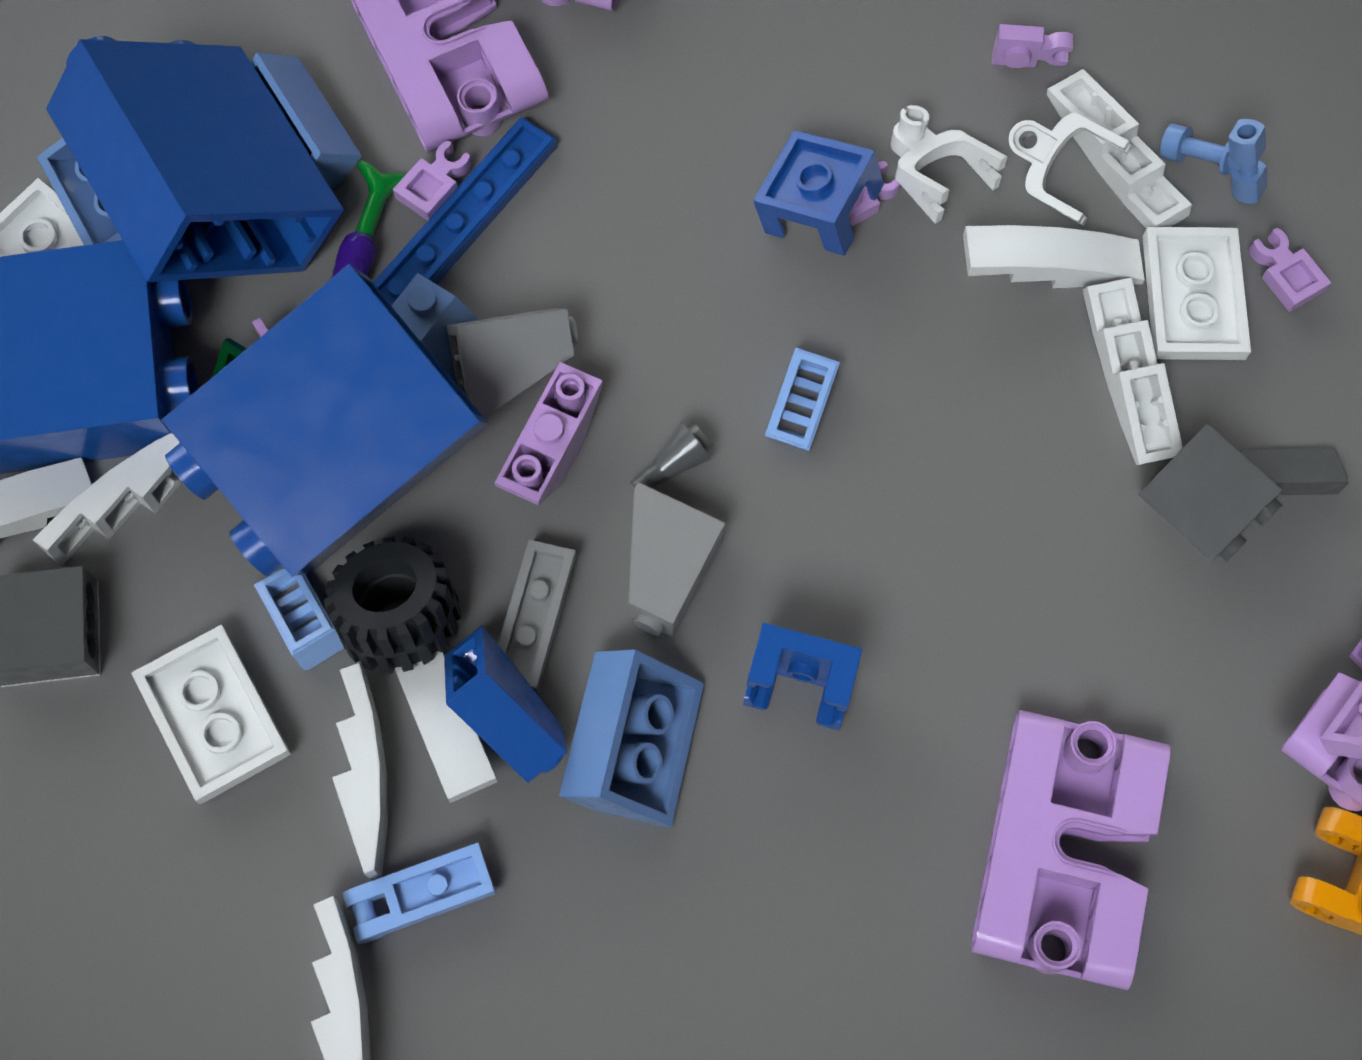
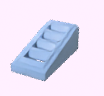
M795 348L765 437L809 452L840 362ZM802 369L825 377L823 384L798 377V370ZM793 385L818 393L817 401L791 393ZM787 402L813 410L811 418L785 410ZM784 419L807 427L805 436L778 427L780 420Z
M283 567L254 584L291 655L303 670L315 667L344 649L323 603L306 574L291 577ZM296 583L299 584V588L275 601L274 596ZM308 600V602L304 605L298 607L297 609L293 610L285 616L283 615V613H285L286 611L290 610L291 608L295 607L301 602ZM317 616L318 619L293 632V629Z

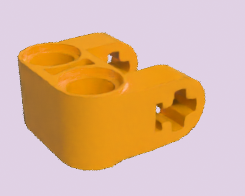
M1324 807L1314 834L1322 841L1357 856L1346 890L1315 878L1302 876L1298 877L1290 904L1297 910L1327 924L1362 935V817L1344 809Z

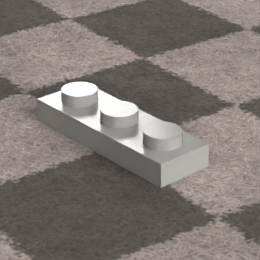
M529 539L498 645L534 691L538 693L577 554L576 550Z

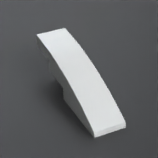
M1084 69L1047 89V96L1061 119L1070 113H1079L1129 140L1132 149L1127 155L1088 131H1081L1073 136L1097 172L1145 228L1171 227L1190 215L1192 204L1163 176L1166 164L1137 136L1139 123Z
M1021 225L966 226L963 233L968 276L1010 274L1011 282L1052 281V289L1087 287L1131 277L1133 285L1143 284L1145 281L1138 239L1096 231Z
M1132 277L1087 286L1082 291L1093 337L1114 407L1135 464L1141 465L1174 458L1183 449L1165 364H1157L1148 320L1141 321Z
M170 433L152 442L110 469L69 502L33 541L48 556L63 566L94 530H97L110 540L140 504H143L156 514L183 483L173 472L165 458V455L180 442Z
M82 458L41 467L1 479L0 538L45 528L48 518L55 517L69 502L92 485Z
M436 650L431 654L434 660L424 665L420 661L413 664L414 670L403 672L401 667H396L395 671L449 802L452 803L497 783V779L478 734L446 705L444 654Z
M357 663L340 670L355 716L336 723L352 770L334 776L332 779L363 872L373 881L381 878L383 873L388 828L387 769L380 722L369 681L363 668Z
M332 896L314 904L332 954L312 962L331 1013L311 1021V1025L324 1060H371L368 1006L359 957L343 905Z

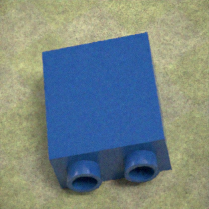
M96 36L89 39H79L76 47L69 53L66 68L46 110L147 282L303 272L344 209L241 46L200 45L188 40H176L170 43L116 41L108 36Z
M123 240L0 257V474L34 470L80 457L83 462L132 456L152 442L171 433L161 420L199 389L198 377L192 359L189 356L179 358L174 356L172 327L191 325L192 303L187 280L147 282Z
M350 264L161 420L180 442L165 455L167 463L177 477L189 490L203 500L209 498L219 489L243 518L239 524L229 531L232 541L242 555L265 576H270L279 567L283 566L291 577L315 570L490 425L367 275Z

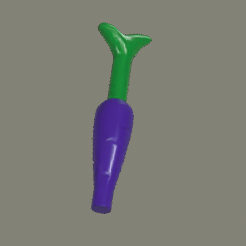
M358 162L357 166L367 183L369 196L355 232L347 234L339 247L331 278L348 264L365 275L368 274L377 252L372 238L385 202L393 194V188L406 174L380 173L370 163Z

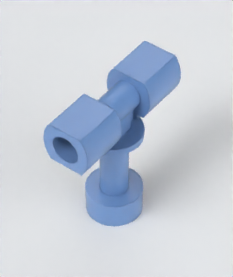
M1253 119L1238 120L1225 146L1192 138L1193 133L1190 127L1175 123L1168 126L1160 145L1161 158L1181 163L1187 155L1219 164L1220 174H1232V196L1236 200L1247 204L1259 202L1267 188V166L1259 160L1266 149L1265 126L1261 122Z

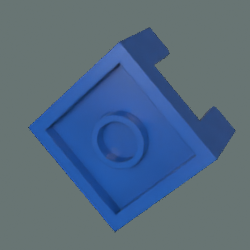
M793 130L753 200L764 232L783 238L786 233L781 219L817 228L824 249L845 256L854 239L848 215L864 186L867 187L871 200H876L884 186L875 150Z
M763 623L746 685L748 687L743 705L766 710L769 706L777 675L822 686L824 691L816 723L819 726L839 731L844 712L847 711L863 649Z

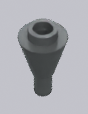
M681 422L653 459L654 463L630 481L634 488L638 482L653 488L665 478L669 479L711 460L706 451L712 447V444L696 424L688 429Z

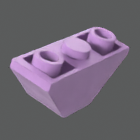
M559 362L494 482L495 486L539 506L564 481L585 441L603 386V380Z

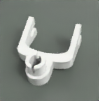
M910 105L907 106L906 110L904 108L901 110L900 122L894 126L891 138L892 150L901 157L898 161L895 179L936 224L942 220L945 209L940 205L947 201L949 189L918 172L921 168L946 156H961L993 191L999 187L1002 178L997 171L1005 168L1008 156L961 130H949L935 135L926 127L929 122L927 110L920 106Z
M1079 113L1066 115L1057 123L1052 131L1032 120H1024L1017 123L1010 131L1009 145L1014 153L1032 164L1025 181L1027 192L1084 226L1088 218L1083 213L1046 193V178L1055 157L1066 142L1081 131L1090 132L1127 155L1132 149L1129 140ZM1032 135L1037 136L1035 146L1025 149L1023 138Z

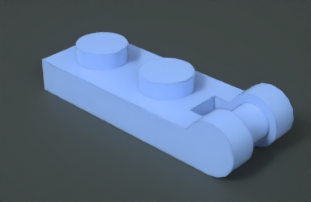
M479 843L356 886L342 893L347 910H353L357 926L353 928L357 944L377 940L391 932L496 894ZM386 897L390 913L377 917L372 902Z

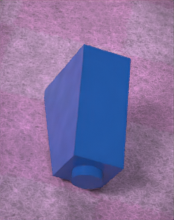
M480 626L444 655L446 705L528 783L541 772L547 773L554 769L562 760L563 755L567 753L563 726L490 633L483 626Z

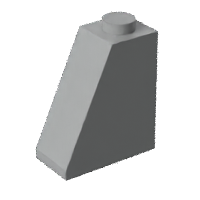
M562 308L447 325L456 384L484 418L555 370L559 362L565 363L574 356L573 344H577L578 341L575 320L572 316H568V309Z
M639 482L634 489L628 601L629 617L635 619L633 623L636 627L650 635L660 636L662 632L673 638L724 540L725 523Z

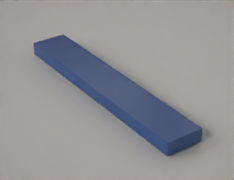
M521 116L373 281V284L391 306L417 273L438 284L557 149V140L524 117Z

